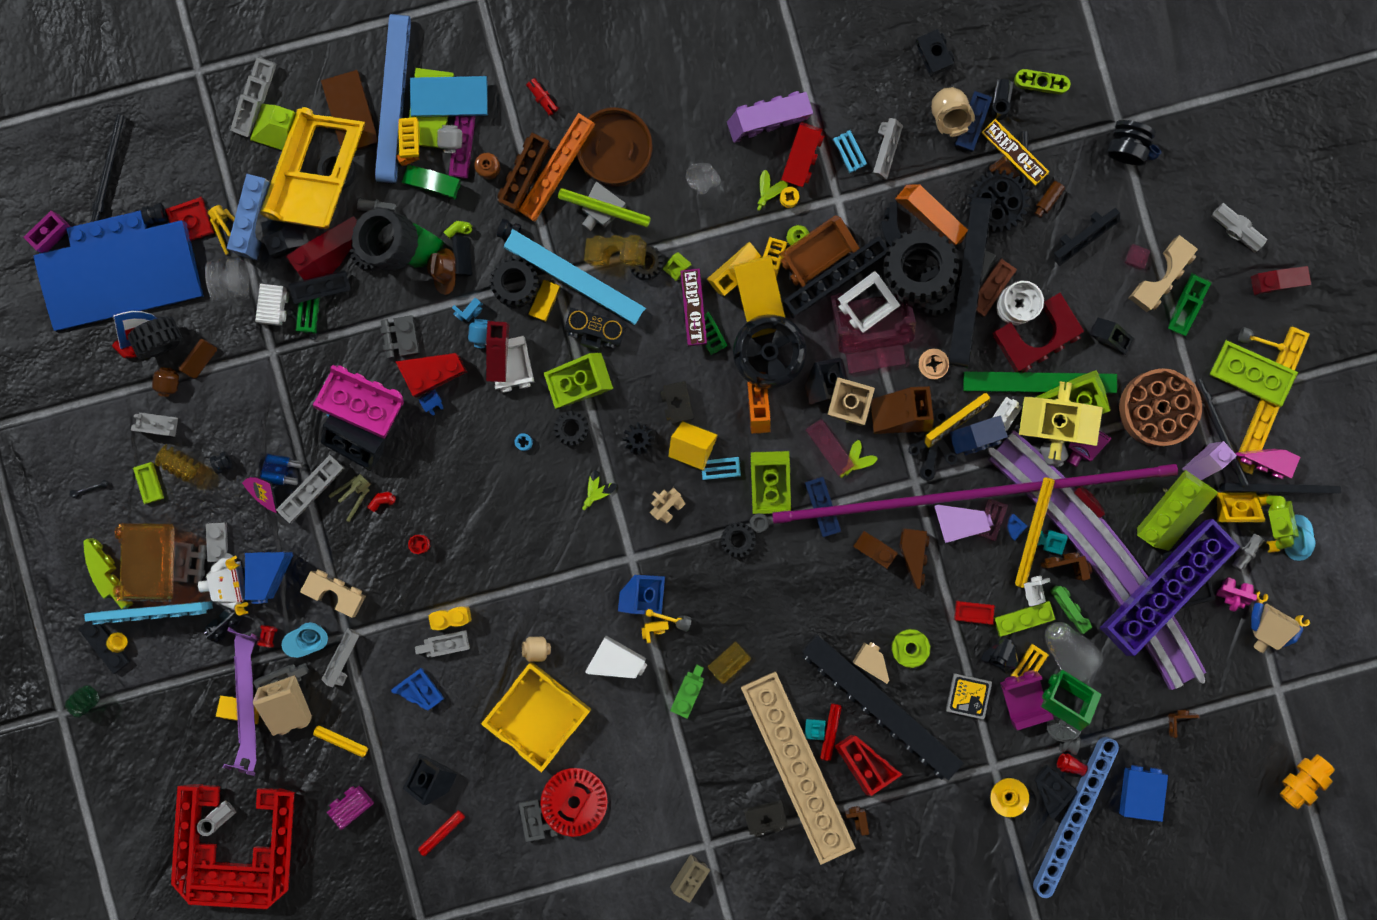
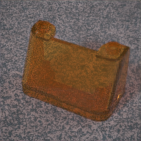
M118 523V527L115 528V538L121 543L120 582L114 585L113 595L116 597V601H172L175 535L173 524Z

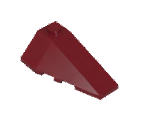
M354 216L307 242L287 256L303 280L332 274L341 265L343 259L352 249L353 228L357 222Z

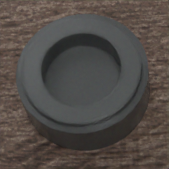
M755 514L750 519V527L757 533L764 532L769 526V520L764 514Z

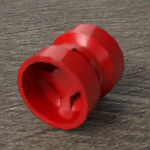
M414 535L410 538L408 547L411 552L422 554L430 548V540L425 535Z

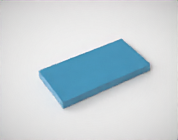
M487 76L410 78L411 117L488 116Z

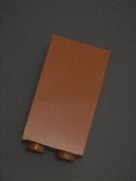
M835 215L779 253L782 258L780 260L785 270L789 269L792 274L790 276L792 282L796 286L804 287L807 281L849 252L854 253L860 248L842 218Z

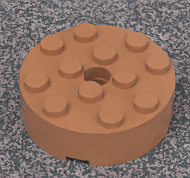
M1155 369L1138 375L1128 383L1120 398L1119 414L1126 431L1138 442L1153 447L1169 446L1182 442L1194 432L1201 419L1202 400L1197 387L1188 377L1171 369ZM1159 403L1164 406L1163 413L1157 409Z

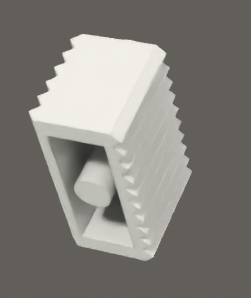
M260 284L255 322L282 326V322L286 321L287 312L284 310L285 303H288L289 300L287 288Z

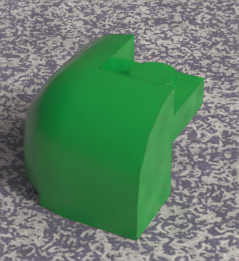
M413 223L418 234V247L416 248L415 255L407 265L413 268H422L427 266V261L431 254L438 253L445 243L431 232Z

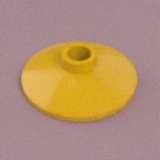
M1005 778L997 782L992 788L990 794L991 804L1000 815L1016 817L1026 810L1029 803V792L1026 786L1019 780ZM1007 793L1012 795L1010 800L1005 799Z

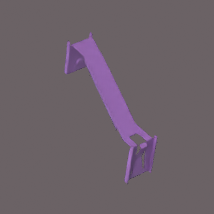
M229 627L228 632L236 635L234 640V661L240 747L234 765L224 764L223 768L232 770V767L238 768V772H246L248 775L255 776L253 770L256 764V731L251 653L255 641L259 640V637L252 633L251 636L240 634ZM242 758L250 760L248 770L244 769V766H240Z

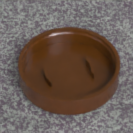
M616 107L605 108L590 115L588 119L594 122L595 126L577 153L579 163L584 172L594 181L606 186H623L638 179L650 164L653 150L651 134L645 122L635 113Z

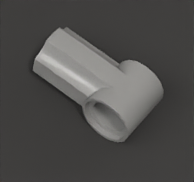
M226 800L223 801L210 814L199 821L197 825L199 834L209 836L216 832L219 827L236 813L234 807ZM206 821L211 823V831L205 829L204 823Z

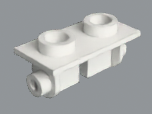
M1006 397L993 417L1001 415L1007 431L1022 406L1016 400Z

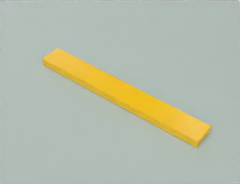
M1290 327L1283 343L1286 348L1280 351L1276 363L1295 371L1310 334L1295 327ZM1260 399L1239 452L1263 449L1280 407ZM1237 457L1243 472L1252 475L1256 465L1244 464L1240 462L1241 458Z

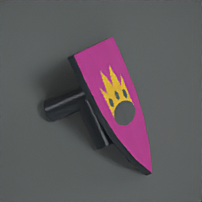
M255 476L248 477L242 482L255 500L267 509L278 513L276 511L277 505L274 491L283 484L272 483Z

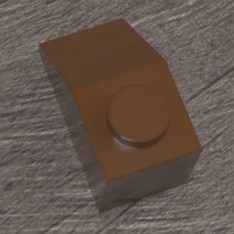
M865 531L862 532L853 546L885 569L889 567L898 554Z

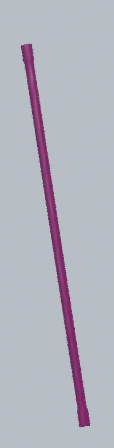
M1176 464L1154 468L1054 479L1053 489L1152 477L1177 476L1178 467ZM1043 481L805 510L772 512L773 524L1035 492L1041 490Z

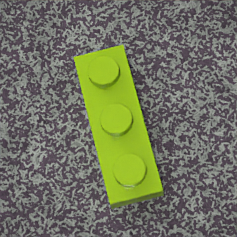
M1050 601L994 618L1000 637L1056 620Z

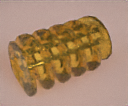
M167 444L164 445L156 456L155 465L162 466V469L168 470L170 474L175 473L177 478L182 477L181 479L184 482L191 480L198 472L201 463L198 462L193 465V458L187 462L188 455L185 454L180 458L181 451H177L174 454V447L167 450Z

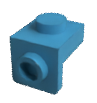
M474 298L463 312L455 305H453L452 309L455 310L454 315L461 321L465 319L469 322L473 316L477 317L481 313V306L483 304L477 298Z

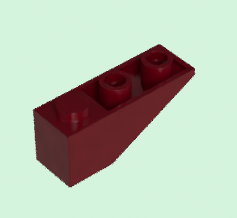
M487 321L486 381L506 382L509 324L507 322Z

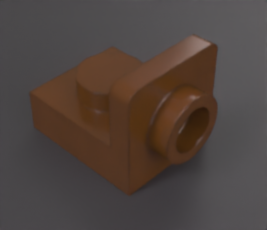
M860 806L850 807L849 811H845L846 818L857 817V819H854L856 831L860 830L862 836L869 835L864 808L860 809Z

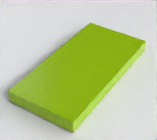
M416 68L414 78L454 77V73ZM410 106L409 118H415V117H411V106ZM448 116L416 117L420 126L419 146L439 148L437 146V131L442 128V125H447Z
M1226 340L1209 376L1281 408L1298 372Z

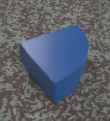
M1012 514L1008 520L1007 528L1010 537L1015 541L1028 526L1015 514Z

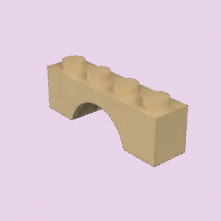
M1180 235L1174 238L1163 252L1167 261L1165 276L1158 282L1143 281L1139 283L1129 299L1146 312L1152 309L1155 310L1162 302L1160 300L1162 295H1167L1173 288L1172 282L1175 279L1178 280L1183 275L1185 265H1190L1196 258L1194 254L1198 249Z

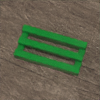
M320 298L314 299L311 328H309L312 300L307 301L305 327H301L304 302L299 303L296 332H312L316 334Z

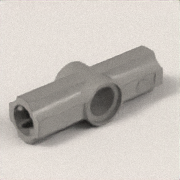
M1224 203L1211 215V217L1227 229L1226 232L1230 237L1243 242L1255 253L1267 241L1262 234L1252 227L1249 219L1236 214Z

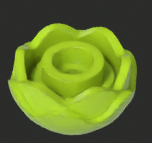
M802 225L793 226L788 230L787 242L793 245L809 234V231Z

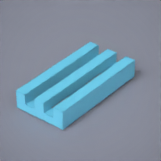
M850 130L833 138V142L849 173L867 165ZM846 137L849 138V140H850V142H851V144H852V146H853V148H854V150H855V152H856V154H857V156H858V158H859V160H860V162H861L860 164L858 163V161H857V159H856V157H855V155H854L852 149L850 148V146H849V144H848V142H847V140H846ZM840 140H842L847 152L849 153L855 165L854 167L851 166L843 148L841 147L839 143Z
M739 457L708 460L707 464L735 461L736 465L705 468L704 471L702 470L703 480L741 476ZM736 469L737 472L706 476V472Z

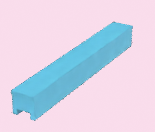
M513 229L511 230V234L504 244L506 250L523 260L525 259L533 266L633 325L636 324L642 312L645 311L646 308L524 235Z

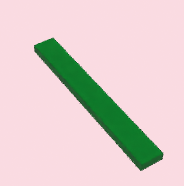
M963 372V391L1047 392L1060 386L1059 382L1066 383L1087 373ZM1099 374L1105 392L1117 393V374Z

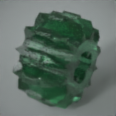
M90 685L79 688L66 700L65 707L67 711L74 717L85 715L99 702L100 696L97 694L98 692Z

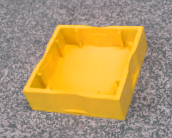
M530 662L481 725L501 741L511 745L521 757L542 773L563 744L589 714L591 708L535 663Z

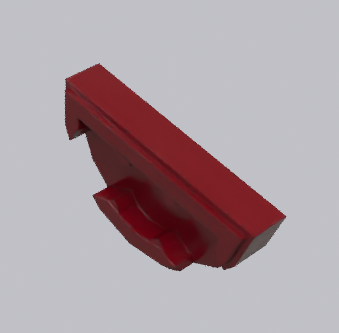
M1079 486L1074 491V494L1098 518L1105 515L1101 504L1086 488Z

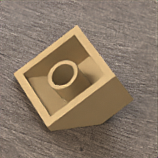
M837 378L827 415L855 425H865L875 388Z

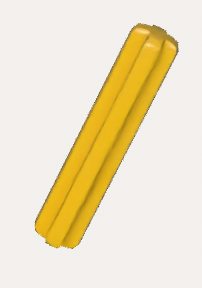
M316 726L313 732L314 736L360 757H365L368 752L366 746L324 727Z

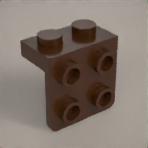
M1079 553L1064 554L1062 559L1060 557L1046 558L1045 562L1041 563L1043 568L1071 563L1075 579H1091V565L1089 562L1087 563L1086 556L1079 555Z

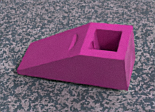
M1283 449L1235 453L1237 457L1241 458L1240 462L1247 465L1254 464L1257 466V470L1266 473L1269 471L1273 477L1283 480L1284 477L1292 478L1300 460L1299 456Z

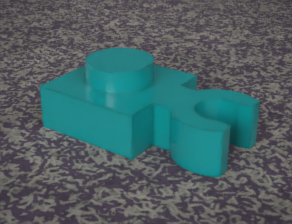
M1050 530L1048 534H1044L1041 531L1037 546L1042 544L1044 545L1043 550L1062 555L1068 535Z

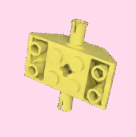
M1059 382L1058 399L1024 397L1019 435L1049 439L1051 441L1049 459H1054L1056 451L1055 459L1061 460L1062 445L1065 441L1097 446L1103 407L1071 402L1069 399L1072 383L1069 382L1066 384V390H1064L1065 382ZM1059 416H1063V419L1066 420L1061 426H1058V423L1055 422V419H1059Z

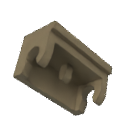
M690 854L670 886L673 894L690 903L710 872L704 862H699L695 856Z

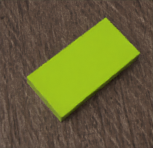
M149 462L134 467L133 470L143 503L149 504L164 499L154 463Z

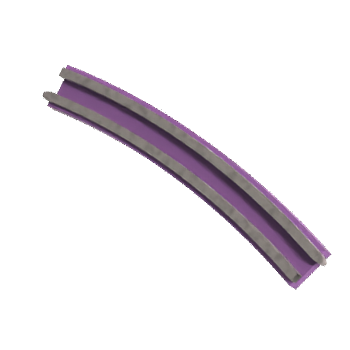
M1015 430L1011 431L997 449H987L991 455L988 461L1014 484L1043 481L1044 477L1052 478L1053 480L1065 478L1053 465H1047L1043 455ZM1075 487L1053 489L1046 516L1063 534L1068 535L1067 539L1080 555L1086 556L1087 563H1090L1093 571L1118 605L1121 606L1148 578L1147 574L1102 517L1098 518L1074 494ZM1040 491L1024 493L1037 504ZM1173 616L1145 647L1170 690L1183 686V683L1194 677L1198 682L1205 683L1204 674L1206 671L1187 636Z

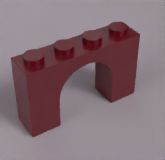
M1061 293L1046 300L1043 305V310L1053 327L1052 338L1046 346L1037 348L1027 345L1021 339L1012 322L992 333L1014 372L1020 370L1022 373L1032 368L1031 364L1037 361L1040 363L1049 358L1047 354L1051 351L1057 353L1065 348L1063 344L1070 341L1072 344L1081 338L1079 334L1083 333L1084 330Z

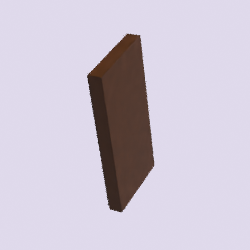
M354 70L321 80L331 117L365 122L356 150L378 144L377 132L359 71ZM335 129L341 147L347 130Z

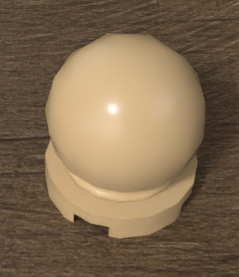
M954 87L943 88L932 99L931 110L940 133L949 134L950 137L959 136L969 130L968 126L972 122L974 123L975 114L969 105L968 98L960 89Z

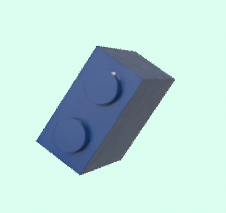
M1131 765V768L1125 767L1119 814L1124 817L1163 822L1168 775L1159 768H1150V771L1143 770L1142 766Z

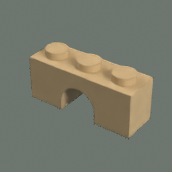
M319 569L317 571H310L300 592L318 601L322 600L325 592L328 590L334 591L338 596L335 610L351 618L356 617L366 597L361 594L362 590L353 586L350 589L344 586V581L337 578L332 580L327 577L328 574Z

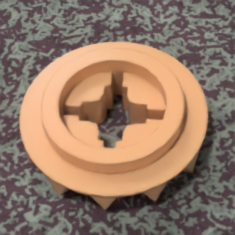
M929 349L919 358L918 367L922 375L928 379H938L947 373L949 359L943 351ZM932 357L935 362H941V364L936 366L935 372L933 367L926 366L931 362Z

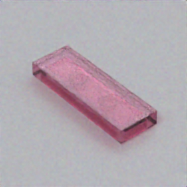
M903 345L846 354L849 374L906 364Z
M822 419L806 429V432L838 477L854 467L853 462Z

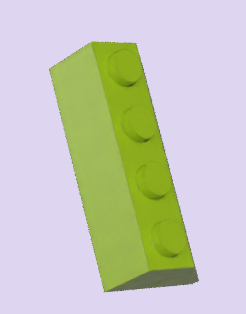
M1185 470L1137 527V536L1153 547L1169 551L1218 492Z

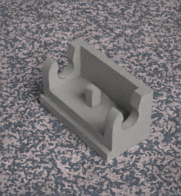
M140 412L134 415L136 424L131 426V431L176 436L178 418Z

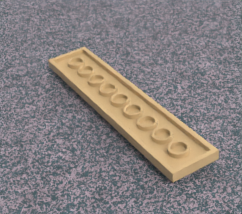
M776 671L741 686L820 865L856 849Z

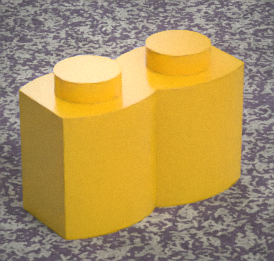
M458 606L451 610H438L428 615L432 630H443L450 626H463L472 621L470 608L467 606Z

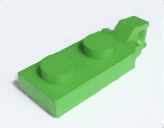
M1054 586L1050 589L1060 607L1081 634L1092 628L1089 619L1083 618L1080 614V607L1069 598L1071 595L1065 587Z
M697 664L693 673L688 671L687 675H685L670 709L671 712L688 719L703 685L704 678L700 676L704 667Z

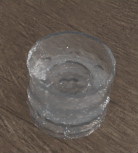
M241 257L227 259L226 266L222 260H217L216 263L214 261L206 263V285L213 301H220L221 298L222 300H227L229 292L234 299L248 297V272L245 262Z

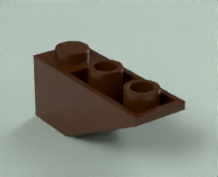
M902 529L899 548L914 587L920 589L925 581V574H922L923 566L927 564V555L924 553L925 547L929 546V536L927 531Z

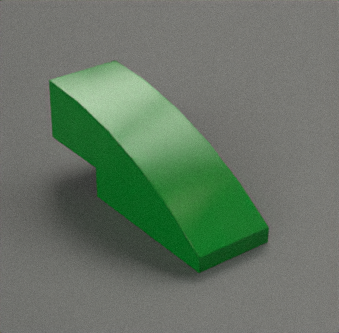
M408 165L402 183L455 200L461 181L449 175Z
M1191 273L1176 305L1168 329L1184 336L1187 335L1211 285L1209 280Z

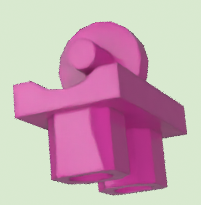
M1227 577L1223 580L1221 587L1216 590V596L1225 598V603L1230 604V611L1235 612L1238 607L1244 609L1245 605L1249 606L1252 601H1256L1257 595L1253 594V585L1243 583L1240 589L1235 588L1236 580Z

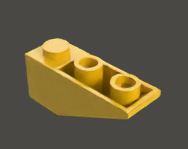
M748 242L709 276L707 280L718 294L725 296L738 285L733 265L758 259L761 255Z

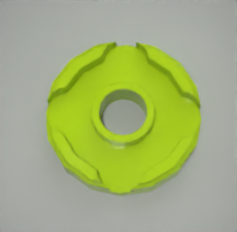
M907 629L895 636L891 650L893 657L899 664L914 668L921 666L929 657L930 643L923 633L918 630ZM909 643L916 645V651L912 654L906 652V646Z

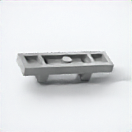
M329 455L276 511L288 523L292 524L345 468L332 455Z

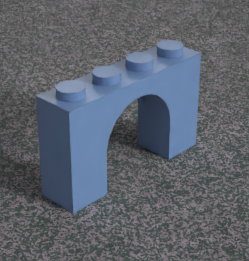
M246 174L227 249L238 256L258 260L262 242L255 235L256 221L270 182L265 178Z

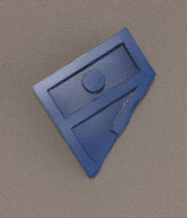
M423 668L417 670L391 690L392 693L406 698V700L419 705L427 711L444 699Z

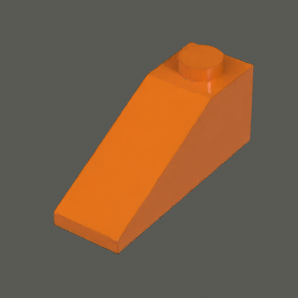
M747 381L751 434L770 432L768 389L757 387Z

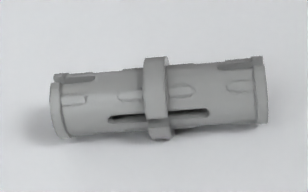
M1253 534L1248 544L1241 548V553L1232 563V566L1238 571L1243 572L1250 560L1255 558V553L1265 540L1259 535Z

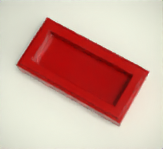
M956 601L954 620L993 624L995 605Z

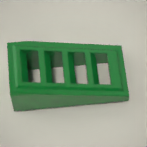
M707 312L704 314L705 321L709 320L710 323L706 324V329L711 326L713 327V330L706 333L707 338L715 333L717 334V337L707 341V345H705L710 355H713L727 347V344L711 314ZM720 340V342H721L720 344H718L717 346L711 348V346H710L711 344H713V343H715L716 341Z

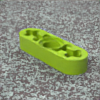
M1027 69L1018 71L1014 78L1015 85L1019 88L1059 95L1066 93L1071 85L1069 78L1064 75ZM1022 75H1025L1026 79H1032L1035 76L1033 85H1031L1032 81L1026 80L1025 83H1022V79L1019 78ZM1039 77L1046 78L1047 86H1039L1037 79ZM1060 81H1063V85L1066 86H1064L1062 89H1059V85L1055 84H1058Z

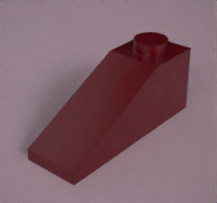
M1308 266L1274 270L1251 276L1254 295L1311 285Z

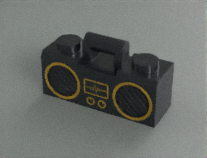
M570 307L564 330L568 332V336L574 338L583 336L581 346L599 351L601 342L605 343L604 346L615 349L616 346L620 347L627 325L624 322ZM587 336L598 338L597 342L588 340Z

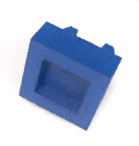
M435 389L419 399L425 412L429 411L431 415H435L433 407L439 406L441 410L443 409L441 398Z

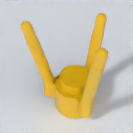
M216 205L208 211V215L211 217L210 222L215 229L225 255H228L229 252L218 225H221L230 237L231 233L225 222L228 220L227 217L234 222L235 217L228 209L223 210L221 205Z

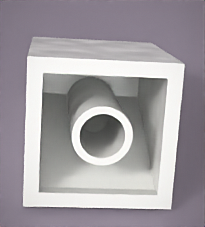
M605 636L585 672L593 675L636 678L637 675L641 676L647 667L645 663L646 658L612 638Z

